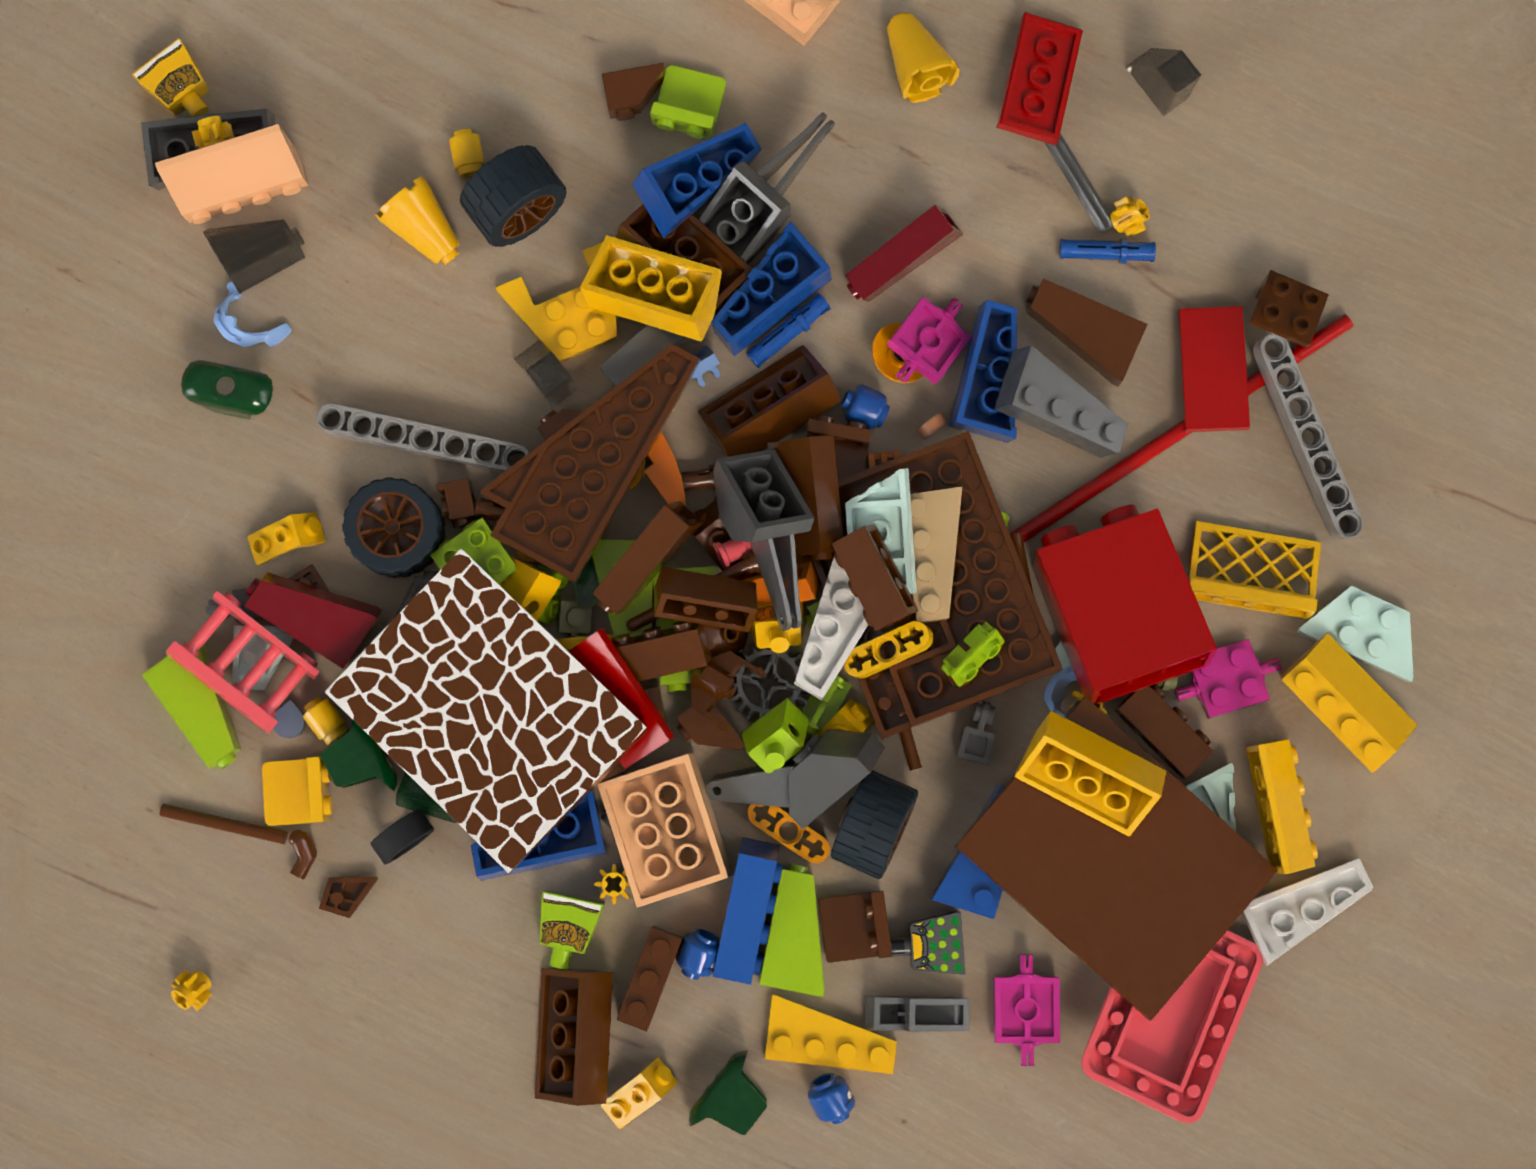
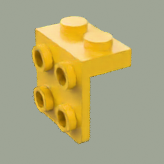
M321 757L272 761L263 764L264 817L267 825L278 826L330 822V815L333 814V798L329 795L328 783L331 782L332 778Z

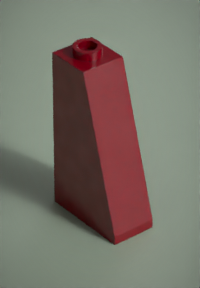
M934 205L848 272L845 276L850 283L846 286L857 300L862 298L863 301L870 302L963 234L948 213L939 206Z
M269 572L266 573L262 580L255 578L245 594L250 596L244 605L245 607L342 669L382 611L377 606Z

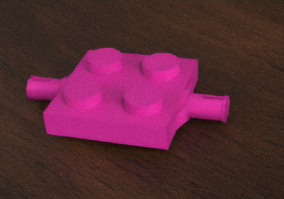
M922 297L886 345L905 361L904 365L896 373L898 379L904 375L900 381L907 382L916 370L935 385L972 336L964 331L954 319L963 307L961 302L955 306L958 299H951L950 303L943 310L935 307L925 297Z
M1247 639L1218 648L1207 667L1191 672L1192 684L1175 688L1174 692L1175 695H1178L1176 697L1178 702L1196 696L1203 705L1207 719H1211L1268 701L1270 697L1264 683L1265 674L1282 670L1281 663L1278 664L1280 662L1278 657L1260 663L1253 652L1250 640Z
M1019 954L1020 974L1011 977H994V1042L1013 1043L1021 1046V1066H1027V1053L1028 1065L1035 1066L1034 1046L1043 1043H1060V977H1041L1033 974V954H1027V967L1026 954Z

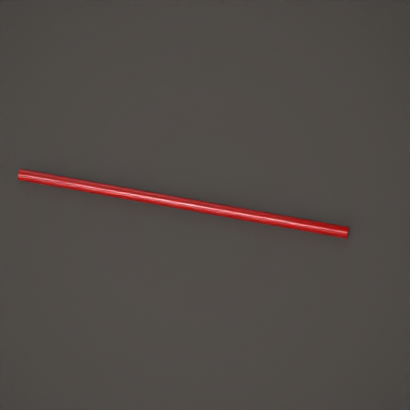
M1344 314L1316 332L1309 347L1299 344L1293 347L1291 351L1296 363L1298 364L1353 327L1351 319ZM1259 370L1247 378L1248 396L1265 385ZM1279 371L1278 374H1277V377H1278L1279 375H1281L1282 373H1284V372H1283V371ZM1182 420L1011 532L1010 535L1022 533L1025 543L1192 432H1185L1184 420Z

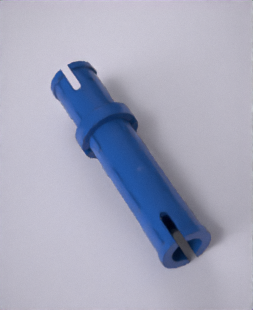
M1120 238V241L1060 240V259L1119 260V263L1126 264L1127 260L1154 262L1156 256V242H1128L1127 238Z
M818 293L798 311L796 309L790 313L791 317L762 339L756 346L747 351V356L759 368L803 331L806 333L811 329L810 325L831 309L829 304Z

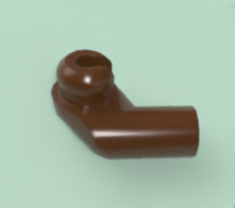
M295 830L289 836V843L293 845L298 858L290 873L298 878L305 879L317 857V849L312 837L307 832Z

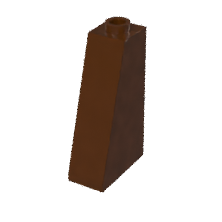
M1046 279L1042 280L1039 287L1033 285L1026 300V303L1031 304L1027 314L1111 384L1118 387L1124 380L1148 324Z
M834 435L812 436L767 443L768 450H776L814 516L809 532L794 534L799 555L813 554V560L832 559V552L835 551L832 543L843 538Z
M681 501L664 505L592 593L598 598L597 603L608 613L614 612L616 615L624 612L656 577L661 567H664L704 521Z

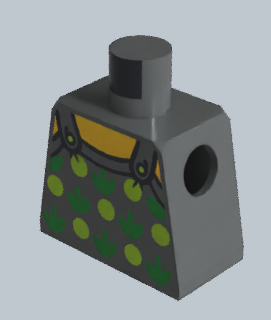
M959 911L909 922V936L890 938L892 957L910 956L911 968L913 970L958 975L966 974L961 912Z

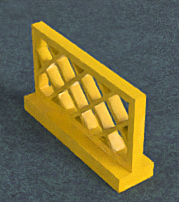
M1196 521L1194 524L1188 580L1197 601L1308 620L1317 610L1318 599H1315L1322 542ZM1201 532L1214 533L1221 543L1208 551L1200 541ZM1236 537L1245 538L1252 547L1241 556L1229 543ZM1267 542L1276 543L1283 552L1282 555L1272 562L1260 548ZM1224 546L1234 561L1222 569L1211 554ZM1298 548L1312 550L1311 562L1304 567L1301 566L1292 554ZM1199 550H1200V551L1202 552V554H1203L1200 558H1198V556H1199ZM1253 552H1256L1266 565L1255 574L1243 561ZM1285 557L1297 570L1287 579L1274 566ZM1204 559H1207L1217 571L1210 578L1196 576L1197 564ZM1238 564L1248 576V579L1242 583L1232 582L1225 572ZM1310 568V574H1308L1305 570ZM1268 569L1280 583L1273 589L1264 588L1257 579L1259 575ZM1301 575L1308 584L1307 595L1296 593L1288 582ZM1249 582H1252L1255 586H1253V585H1247V584H1248Z

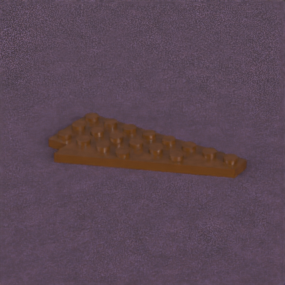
M674 344L669 345L485 486L480 494L505 508L490 536L576 583L698 367L700 358Z

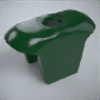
M204 360L191 362L185 369L181 381L182 393L189 401L215 413L248 420L251 419V415H258L265 411L270 403L273 392L272 380L267 374ZM222 377L232 378L235 384L233 391L227 395L220 394L216 388L218 380Z
M353 719L351 730L320 754L337 787L347 788L378 778L391 790L395 791L397 774L387 753Z
M748 1050L733 1054L715 1076L716 1078L708 1085L689 1112V1126H693L705 1118H711L741 1135H746L767 1108V1098L742 1070Z

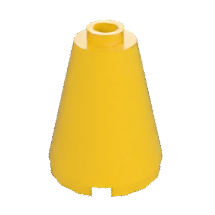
M901 12L893 16L887 26V33L902 97L904 99L907 97L912 103L924 102L941 94L939 88L946 83L951 87L959 77L960 69L957 63L914 14Z
M420 176L413 181L415 185L412 188L404 187L379 209L381 212L376 213L375 217L433 263L438 264L442 261L444 265H447L459 255L456 248L460 243L428 181L423 176Z

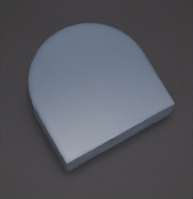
M290 699L275 712L276 716L274 719L278 721V724L274 731L278 735L285 738H295L305 730L306 721L302 717L304 713L293 700Z

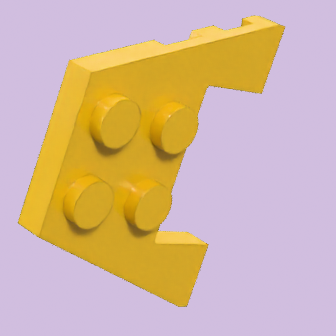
M603 242L582 250L589 268ZM522 277L495 287L501 298L507 302L560 363L618 339L616 315L588 307L580 287L538 305L533 304Z

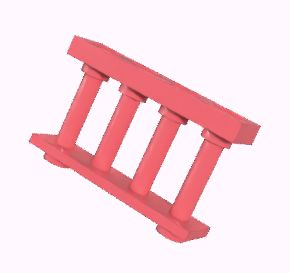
M217 591L213 595V601L219 605L218 608L188 643L184 642L180 645L174 641L166 650V653L263 731L270 734L278 724V721L274 719L276 716L275 710L305 674L313 680L318 676L320 671L315 668L318 664L304 652L299 656L239 608L241 603L228 592L223 596ZM231 614L245 626L214 663L210 662L208 665H205L197 658L200 654L198 650L225 618ZM256 634L268 643L270 647L240 683L235 682L232 686L223 679L225 675L223 671ZM282 654L295 667L265 703L261 702L258 706L248 698L251 695L249 691L276 658Z

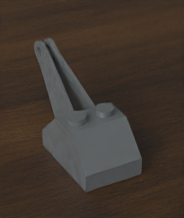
M824 112L819 114L804 131L757 173L744 161L735 166L700 217L699 221L747 265L775 237L790 216V203L782 196L818 145L832 130L835 122L829 120L817 132L775 188L771 187L766 181L823 124L827 118Z
M775 449L718 458L713 475L719 517L732 541L750 542L781 630H790L791 627L793 629L800 628L802 617L799 603L794 534L809 532L814 516Z
M827 729L819 737L815 733L804 742L802 750L786 761L782 768L768 774L758 765L734 772L718 774L708 783L706 793L714 801L788 807L789 816L804 829L872 771L885 746L872 733Z

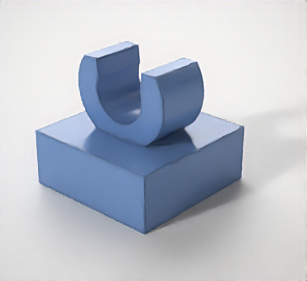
M707 345L692 353V355L700 358V363L691 378L695 379L700 386L704 387L706 385L702 376L707 371H711L716 379L720 377V372L715 367L720 363L714 352Z

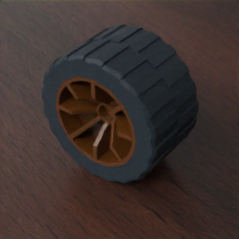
M521 145L498 154L476 171L470 180L467 181L461 192L460 204L489 244L495 247H505L527 238L545 225L558 212V209L564 203L567 192L565 185L537 148L531 145Z
M386 477L385 479L371 481L370 484L361 487L355 496L351 497L349 505L344 511L342 531L344 532L346 546L351 550L350 553L362 565L380 575L383 574L391 578H405L422 572L424 568L434 562L431 554L438 550L439 545L445 540V521L438 504L420 486L415 483L412 484L406 479Z
M872 770L861 780L854 796L850 797L838 825L840 828L831 850V858L876 879H881L907 826L918 797V790Z

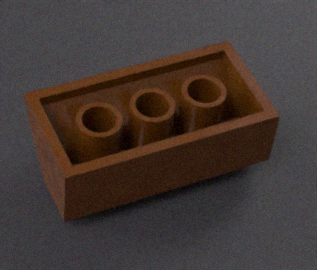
M642 204L620 224L616 238L721 269L722 275L714 317L734 292L740 289L747 280L748 274L752 271V268L693 214L668 236L663 238L646 207Z
M802 345L703 407L698 413L724 454L730 457L765 450L768 448L767 443L777 442L796 429L803 427L809 421V418L814 419L817 415L830 410L842 399L829 373L808 349Z
M541 969L535 1083L536 1099L575 1106L607 1103L613 972L588 969Z

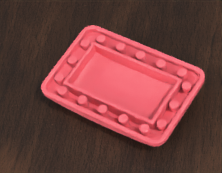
M1227 930L1151 1021L1147 1020L1110 986L1082 1055L1081 1067L1085 1075L1179 1122L1187 1124L1199 1120L1204 1113L1263 964V958L1257 945Z

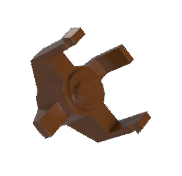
M731 651L712 657L707 666L694 669L691 676L692 708L718 724L719 728L728 731L730 726L709 712L717 701L724 698L728 700L732 698L736 691V687L733 686V677L741 665L762 678L766 675L761 666L757 668Z

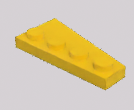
M772 993L765 1059L886 1074L894 1073L896 1040Z

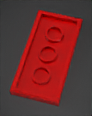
M1024 12L1020 21L996 128L1052 145L1058 143L1083 30Z
M1243 306L1179 309L1185 432L1249 430L1250 416Z
M603 628L568 651L647 727V733L620 761L624 769L675 737Z

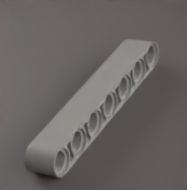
M1274 333L1269 334L1255 343L1253 356L1327 532L1334 539L1342 540L1356 537L1363 529L1361 514L1294 355L1285 338ZM1266 342H1271L1275 345L1277 350L1275 357H1270L1265 352ZM1279 371H1283L1288 375L1289 383L1287 387L1279 384L1277 380ZM1292 400L1297 401L1301 406L1299 416L1292 414L1289 405ZM1304 429L1311 431L1314 439L1311 445H1307L1302 440ZM1317 458L1325 463L1326 469L1323 475L1317 473L1314 468ZM1330 487L1335 489L1338 494V500L1335 504H1332L1327 499L1326 494ZM1341 517H1346L1350 522V529L1347 533L1341 531L1339 527Z
M325 404L318 410L316 415L318 425L327 434L334 437L497 473H504L511 467L510 459L513 455L521 453L526 456L529 453L524 446L338 404ZM333 413H339V424L334 427H328L326 424L328 416ZM362 420H370V430L365 434H359L357 432L358 424ZM395 426L401 427V437L395 441L388 440L389 430ZM425 433L432 434V444L425 448L419 447V437ZM455 440L464 442V448L459 454L449 453L450 443ZM485 447H493L495 449V455L489 461H482L479 458L480 451Z

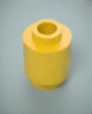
M472 129L458 130L453 133L454 137L448 140L454 169L458 171L461 178L472 177L485 164L480 136L477 133H472Z
M317 697L304 706L306 713L302 716L317 738L320 741L324 740L327 746L348 731L344 725L346 721L329 698L322 701L320 697Z

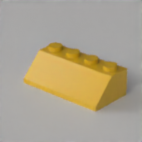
M606 235L580 289L588 307L702 342L715 315L722 272L721 269Z
M1328 632L1280 675L1281 680L1372 773L1398 751L1418 726Z
M1050 711L1035 732L1014 777L1130 837L1162 796L1166 770Z
M1289 739L1245 747L1268 861L1278 869L1276 874H1289L1315 867L1314 859L1318 858V852L1314 840L1309 838L1307 827H1311V818L1308 809L1303 808L1301 796L1305 794L1302 778L1300 776L1297 777L1295 764H1298L1296 747L1290 745Z

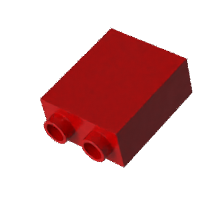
M1134 504L1118 507L1101 517L1100 521L1103 527L1081 535L1076 525L1057 528L1041 538L1040 541L1043 548L1037 549L1033 565L1034 574L1082 694L1094 705L1207 667L1217 650V646L1158 508L1139 514Z

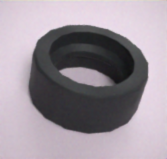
M417 809L389 826L374 838L370 844L384 865L425 840L434 831V827L422 810Z

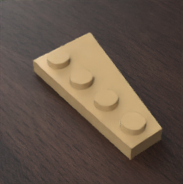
M962 487L910 494L917 593L913 594V600L919 610L915 612L916 621L921 623L949 619Z

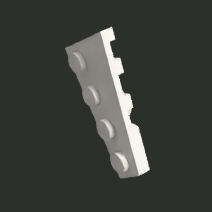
M835 558L832 561L794 682L795 685L821 701L869 625L863 616L864 608L859 598L855 597L849 588V578L845 570L837 564Z
M1360 858L1253 899L1242 914L1267 967L1368 894L1374 887Z

